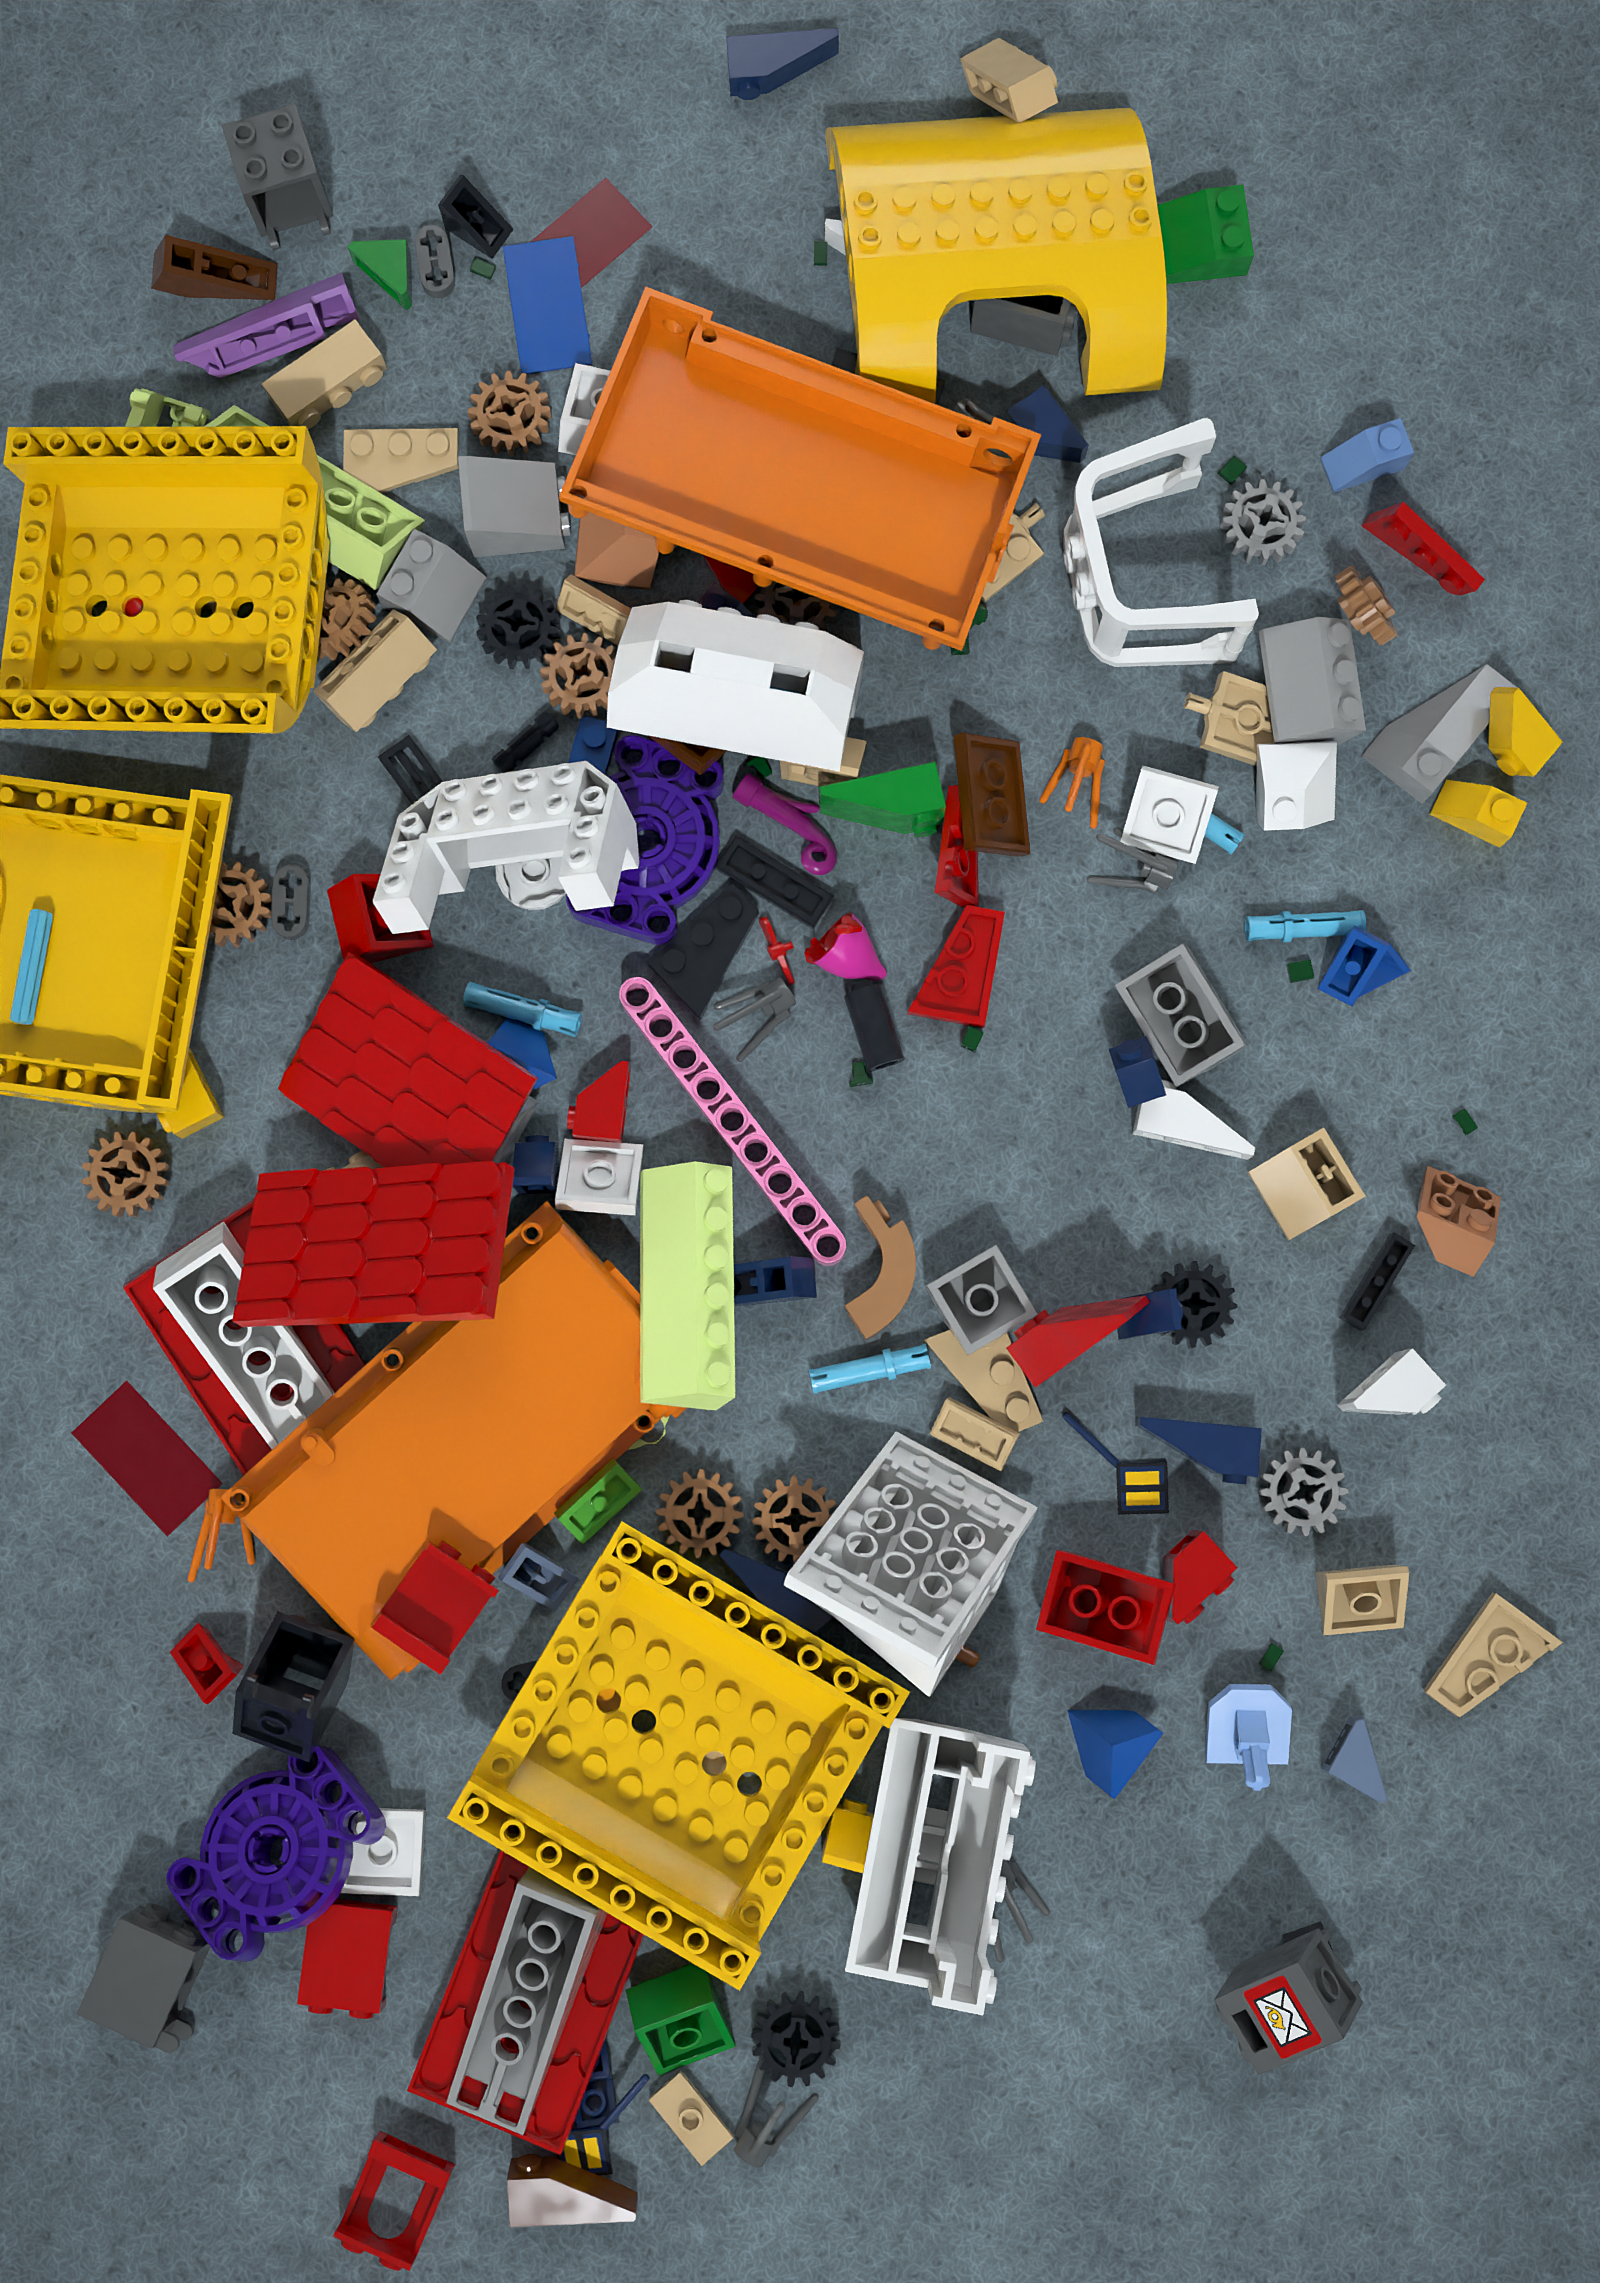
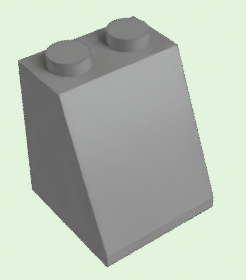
M458 456L464 531L474 558L565 549L564 536H571L569 513H562L559 495L566 478L565 476H558L555 463Z

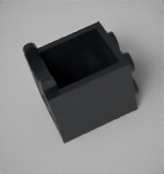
M277 1611L236 1690L232 1734L310 1762L347 1686L354 1639L347 1637L339 1630L325 1629L309 1623L301 1616L287 1615ZM288 1668L323 1680L324 1684L321 1690L285 1678L284 1676Z

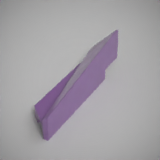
M339 273L173 346L174 356L177 361H187L205 369L208 374L223 378L326 338L323 329L325 327L349 323L355 319L357 321L360 318L343 273Z

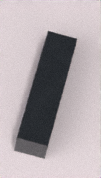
M1394 1232L1389 1234L1339 1318L1359 1331L1365 1330L1416 1245Z

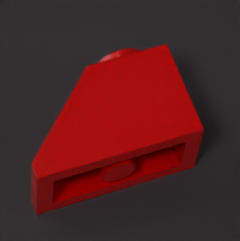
M629 1061L617 1063L577 1095L576 1106H569L567 1129L573 1130L572 1135L575 1139L623 1143L631 1073Z

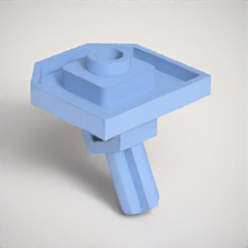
M1229 1684L1208 1702L1205 1747L1206 1763L1243 1764L1245 1783L1248 1787H1252L1253 1791H1260L1261 1788L1268 1787L1270 1784L1268 1764L1288 1765L1292 1717L1290 1703L1272 1685Z

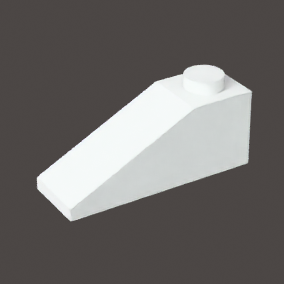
M1162 1080L1166 1096L1138 1105L1132 1132L1134 1135L1246 1160L1254 1156L1255 1147L1186 1092L1175 1090L1176 1086L1174 1083Z

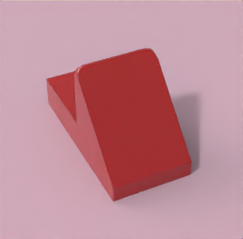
M197 1623L169 1652L202 1702L207 1705L244 1667L240 1662L224 1653L211 1632L200 1623Z

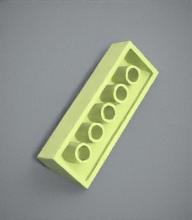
M234 405L204 427L269 425ZM317 455L324 487L327 535L330 540L328 562L376 590L384 582L413 529L421 531L425 520Z
M694 1161L644 1169L640 1172V1402L717 1410L735 1398L732 1167Z

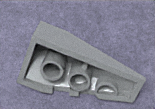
M1486 664L1386 726L1361 757L1423 804L1489 724L1491 691L1495 687L1516 686Z

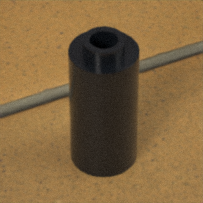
M864 980L849 986L850 993L846 994L844 999L867 1071H876L904 1061L905 1058L882 986L880 984L873 985L871 980Z

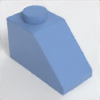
M1399 418L1363 430L1323 455L1320 459L1334 493L1404 470L1414 451L1403 422Z

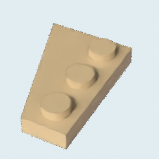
M458 428L344 430L343 471L381 494L413 482L417 483L459 469Z
M950 1330L923 1340L989 1418L1016 1432L1044 1422L1023 1370L1006 1349L1011 1345L1007 1333L969 1355L965 1353Z
M1491 1593L1423 1692L1455 1716L1461 1717L1499 1690L1502 1684L1519 1672L1522 1673L1533 1665L1534 1661L1548 1651H1553L1563 1642L1497 1593Z

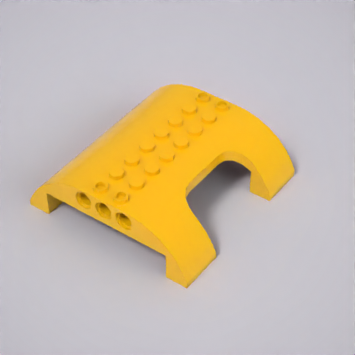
M1116 108L1040 113L1019 123L1007 116L829 127L826 129L825 139L829 170L836 171L858 353L855 369L856 375L935 404L937 332L944 315L952 307L970 300L1053 295L1063 297L1073 303L1084 320L1087 341L1080 364L1085 395L1160 390L1164 372L1167 335L1165 260L1149 149L1141 121L1133 109Z
M0 775V1095L129 1112L169 1113L179 1110L233 798L230 794L191 789L189 800ZM41 909L52 913L53 918L35 1016L32 1024H18L11 1021L9 1017L30 910Z

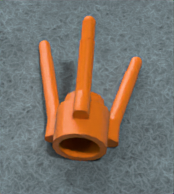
M1076 737L1073 740L1071 749H1064L1061 762L1046 785L1044 792L1039 798V802L1042 804L1046 803L1069 765V771L1074 774V778L1067 797L1065 810L1067 812L1072 811L1082 778L1090 777L1093 773L1090 827L1095 829L1098 823L1101 776L1105 761L1100 759L1103 745L1090 738Z
M228 1489L209 1490V1500L206 1501L205 1515L187 1580L191 1583L195 1581L206 1542L204 1568L209 1570L213 1564L220 1524H235V1519L238 1517L220 1498ZM237 1493L235 1499L240 1504H243L244 1502H241L242 1494ZM240 1520L247 1562L249 1565H253L255 1563L252 1534L249 1528Z

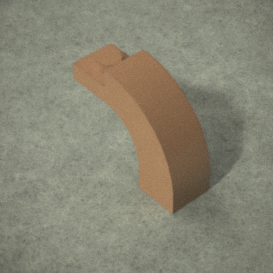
M868 1195L854 1203V1209L880 1249L882 1259L881 1271L871 1288L844 1305V1309L865 1341L886 1328L901 1312L912 1290L916 1272L915 1248L906 1224L902 1220L889 1228L886 1222L891 1220L888 1212L879 1200L872 1203Z

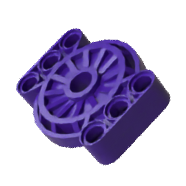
M629 735L620 739L614 748V756L620 772L612 774L608 778L617 784L636 822L637 833L644 830H652L660 836L661 845L658 844L652 850L644 851L643 856L639 855L638 869L621 871L614 906L576 911L567 893L566 902L571 915L582 923L662 946L667 944L677 934L678 926L672 910L680 908L695 898L709 882L717 865L720 850L719 827L709 801L716 799L724 790V775L722 767L716 761L704 772L715 775L717 778L716 782L712 786L702 787L696 782L700 775L657 742ZM631 751H638L643 755L641 761L633 765L625 763L623 757ZM667 762H674L680 766L678 772L671 776L664 775L659 770ZM709 817L712 825L713 837L706 835L703 820ZM706 851H712L709 863L706 869L703 870L702 866L704 864ZM695 879L697 880V882L692 886V888H690L681 895L679 894L685 889H687ZM620 906H627L633 912L627 921L619 922L612 918L614 910ZM655 918H666L670 922L668 929L662 933L651 931L649 925Z
M318 1744L313 1754L317 1753L318 1764L312 1772L309 1770V1762L289 1755V1771L262 1772L244 1779L228 1791L214 1808L204 1829L200 1846V1860L186 1857L180 1858L169 1867L166 1875L169 1890L220 1958L241 1962L252 1961L263 1951L265 1944L264 1933L291 1932L313 1922L325 1913L340 1895L350 1872L353 1859V1842L371 1845L378 1842L384 1835L386 1819L383 1813L331 1748ZM274 1780V1781L272 1782V1784L262 1785V1784H265V1783H267V1782H269V1781ZM341 1784V1797L334 1803L332 1799L333 1790L337 1785ZM364 1814L366 1825L364 1830L358 1834L356 1823L359 1817ZM286 1837L282 1841L283 1852L280 1858L285 1865H274L270 1859L271 1847L277 1839ZM195 1869L196 1881L193 1884V1886L190 1887L189 1876L191 1872ZM218 1900L219 1913L213 1919L211 1913L212 1906ZM294 1918L283 1924H278L281 1919ZM241 1932L243 1943L240 1949L236 1951L234 1941L238 1933Z

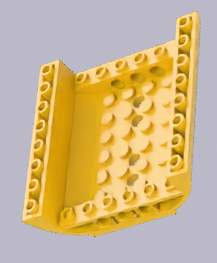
M306 426L8 427L3 464L24 483L0 669V729L274 734L283 733L292 727L306 704L310 689L314 688L330 545L327 535V513L322 476L308 428ZM131 598H139L143 600L144 604L141 613L135 617H128L125 612V605ZM100 601H107L106 611L100 616L93 617L92 609L94 605ZM208 602H216L217 608L215 613L208 618H201L202 607ZM246 602H253L254 608L252 613L246 618H238L237 611L239 607Z
M621 1521L501 1721L447 1818L740 1991L761 1955L759 1941L881 1727L884 1725L890 1728L910 1691ZM613 1689L618 1692L621 1703L616 1710L607 1712L598 1706L597 1696L601 1691ZM639 1710L651 1711L656 1718V1724L653 1729L648 1732L637 1731L632 1725L634 1714ZM717 1751L724 1755L726 1767L722 1773L710 1775L705 1772L702 1760L707 1753ZM746 1772H753L761 1779L760 1788L753 1794H744L737 1787L739 1777Z

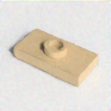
M571 574L564 580L555 609L617 646L631 612V608Z
M948 1397L932 1427L930 1435L1002 1471L1020 1433Z
M682 2070L649 2097L650 2103L701 2166L734 2138L732 2132Z

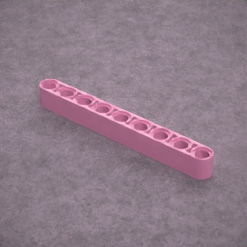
M632 977L626 980L621 985L619 997L625 1012L814 1260L825 1266L839 1263L846 1251V1240L838 1227L653 985L641 977ZM641 989L649 994L647 1002L641 1006H633L628 1003V997L632 991ZM659 1020L669 1021L672 1024L671 1032L665 1037L654 1036L651 1033V1028L655 1022ZM682 1051L694 1053L696 1055L695 1063L689 1068L678 1067L674 1063L678 1053ZM708 1081L715 1082L720 1087L719 1094L715 1098L706 1100L698 1095V1089L703 1083ZM730 1112L739 1113L744 1119L743 1125L735 1131L726 1130L721 1124L723 1117ZM753 1143L764 1145L768 1151L765 1159L760 1162L749 1161L745 1156L749 1145ZM777 1174L786 1175L792 1182L790 1189L783 1194L774 1193L769 1187L771 1178ZM803 1205L811 1207L816 1214L814 1221L809 1225L797 1224L792 1216L797 1207ZM824 1237L836 1239L840 1245L838 1253L832 1257L822 1256L817 1250L819 1240Z

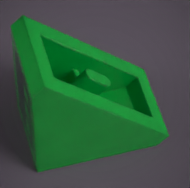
M406 239L352 241L347 248L353 263L407 311L412 306L411 253Z

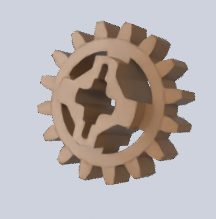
M506 371L504 380H499L498 376L494 373L491 375V385L488 386L483 382L478 384L481 395L471 394L470 396L474 407L468 409V415L470 420L473 421L470 424L473 434H480L479 440L483 447L492 442V449L495 454H498L502 447L507 448L509 456L514 455L515 448L520 447L526 454L529 452L527 443L532 441L536 445L541 444L539 432L549 433V425L545 421L552 418L551 409L547 406L549 404L548 395L546 392L540 393L541 388L537 380L528 385L525 373H522L518 380L513 379L511 371ZM511 409L514 415L508 416L505 411ZM533 418L530 425L525 429L527 421Z
M1351 565L1335 576L1336 582L1343 593L1337 598V601L1357 631L1359 630L1362 635L1370 632L1373 639H1376L1379 645H1384L1398 635L1390 619L1396 611L1376 580L1374 581L1371 576L1363 579L1361 574Z
M336 579L331 588L325 583L317 656L321 660L326 655L331 660H335L340 651L345 656H348L350 646L354 644L360 647L362 645L359 639L361 635H370L371 631L366 627L367 624L376 621V617L371 613L376 608V605L370 599V594L360 584L357 585L351 579L345 584L340 579Z
M583 633L581 642H575L574 638L569 635L567 636V646L563 647L557 642L553 644L556 652L555 656L551 654L544 655V660L548 667L540 668L541 678L546 680L541 683L544 694H550L548 698L552 707L561 703V711L565 716L571 709H574L578 719H582L585 710H590L592 716L597 717V707L602 705L605 709L608 708V692L615 664L614 658L616 656L615 648L609 646L604 649V642L601 637H598L594 643H590L587 633ZM600 662H603L606 666L608 677H605L604 673L598 670ZM585 671L589 672V677L584 675ZM558 675L566 681L564 691L557 683ZM575 675L581 676L580 679L576 680Z
M221 862L208 941H210L215 936V943L219 947H224L227 939H229L232 945L238 948L241 943L240 938L245 936L252 943L255 941L252 933L255 929L262 932L266 931V927L261 923L262 918H271V911L265 908V905L272 903V896L268 893H263L269 886L264 879L257 880L259 874L253 868L245 873L244 866L239 862L235 863L232 870L229 869L225 862ZM238 881L244 883L245 885H242L240 883L239 885L234 887L226 885L225 882ZM223 892L233 900V910L236 913V917L226 909V899L223 896ZM254 904L253 912L251 916L247 918L250 905ZM227 922L233 924L235 928L223 929L214 925Z
M119 1131L114 1133V1142L112 1143L103 1137L99 1139L102 1149L100 1151L88 1150V1153L94 1158L93 1162L82 1163V1168L90 1171V1176L82 1179L81 1183L85 1186L93 1187L86 1195L87 1198L92 1201L101 1199L97 1208L106 1212L112 1207V1215L120 1218L124 1214L125 1209L128 1215L133 1218L138 1217V1207H142L148 1212L152 1211L153 1208L150 1200L152 1198L161 1201L164 1199L162 1193L158 1191L160 1186H170V1181L162 1178V1173L169 1171L171 1167L167 1163L159 1162L166 1154L164 1150L160 1148L152 1150L155 1141L148 1137L140 1143V1134L132 1131L128 1136V1140ZM118 1152V1156L107 1162L113 1154ZM141 1153L147 1158L151 1172L146 1171L141 1165ZM129 1169L140 1177L124 1178L123 1180L111 1172L127 1171ZM102 1178H106L110 1184L109 1193L112 1194L111 1196L106 1192ZM146 1186V1189L140 1195L132 1199L135 1191Z
M699 1469L697 1479H692L691 1475L686 1471L683 1473L684 1483L681 1485L674 1480L669 1482L673 1490L671 1495L666 1493L660 1494L659 1497L667 1502L666 1508L657 1509L656 1514L665 1516L666 1522L658 1526L659 1531L670 1530L671 1535L666 1541L668 1545L677 1540L681 1542L679 1553L684 1554L689 1547L694 1548L695 1557L700 1558L703 1548L708 1547L709 1552L712 1555H716V1544L718 1542L729 1547L731 1542L727 1534L729 1532L739 1534L740 1529L733 1522L734 1519L744 1517V1513L735 1511L734 1505L742 1499L741 1496L730 1497L729 1492L733 1487L732 1482L725 1484L723 1487L719 1485L721 1474L715 1473L711 1480H707L705 1470ZM694 1487L693 1497L685 1505H675L677 1498L685 1490ZM709 1487L722 1496L726 1507H716L708 1498ZM701 1493L704 1509L711 1510V1517L703 1520L700 1533H698L696 1518L689 1517V1510L697 1507ZM674 1520H683L691 1528V1539L684 1536L678 1530ZM715 1521L726 1522L718 1535L706 1540L707 1529Z
M792 1476L790 1486L786 1487L778 1479L776 1480V1492L773 1493L766 1488L762 1491L768 1499L766 1503L755 1502L754 1504L755 1508L762 1511L761 1517L752 1519V1524L762 1526V1531L755 1538L756 1540L765 1538L768 1540L769 1543L764 1550L766 1553L771 1552L775 1548L779 1550L778 1561L780 1562L786 1558L787 1554L793 1555L794 1563H796L809 1546V1544L804 1546L803 1535L811 1527H823L832 1516L829 1514L828 1509L836 1504L835 1500L825 1502L822 1497L827 1489L823 1486L816 1492L812 1490L813 1479L808 1478L804 1486L798 1485L797 1477ZM802 1493L812 1497L818 1503L822 1512H811L802 1504ZM788 1494V1505L780 1513H769L773 1503L782 1495ZM792 1508H799L800 1515L816 1519L815 1521H807V1523L801 1524L800 1531L797 1532L792 1531L790 1524L776 1522V1519L791 1515ZM770 1528H781L789 1536V1546L780 1543L773 1536Z

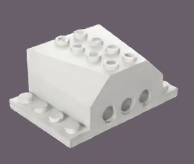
M895 1432L787 1573L784 1586L811 1600L836 1618L930 1697L993 1601L1015 1547L1033 1520L1038 1507L908 1437Z

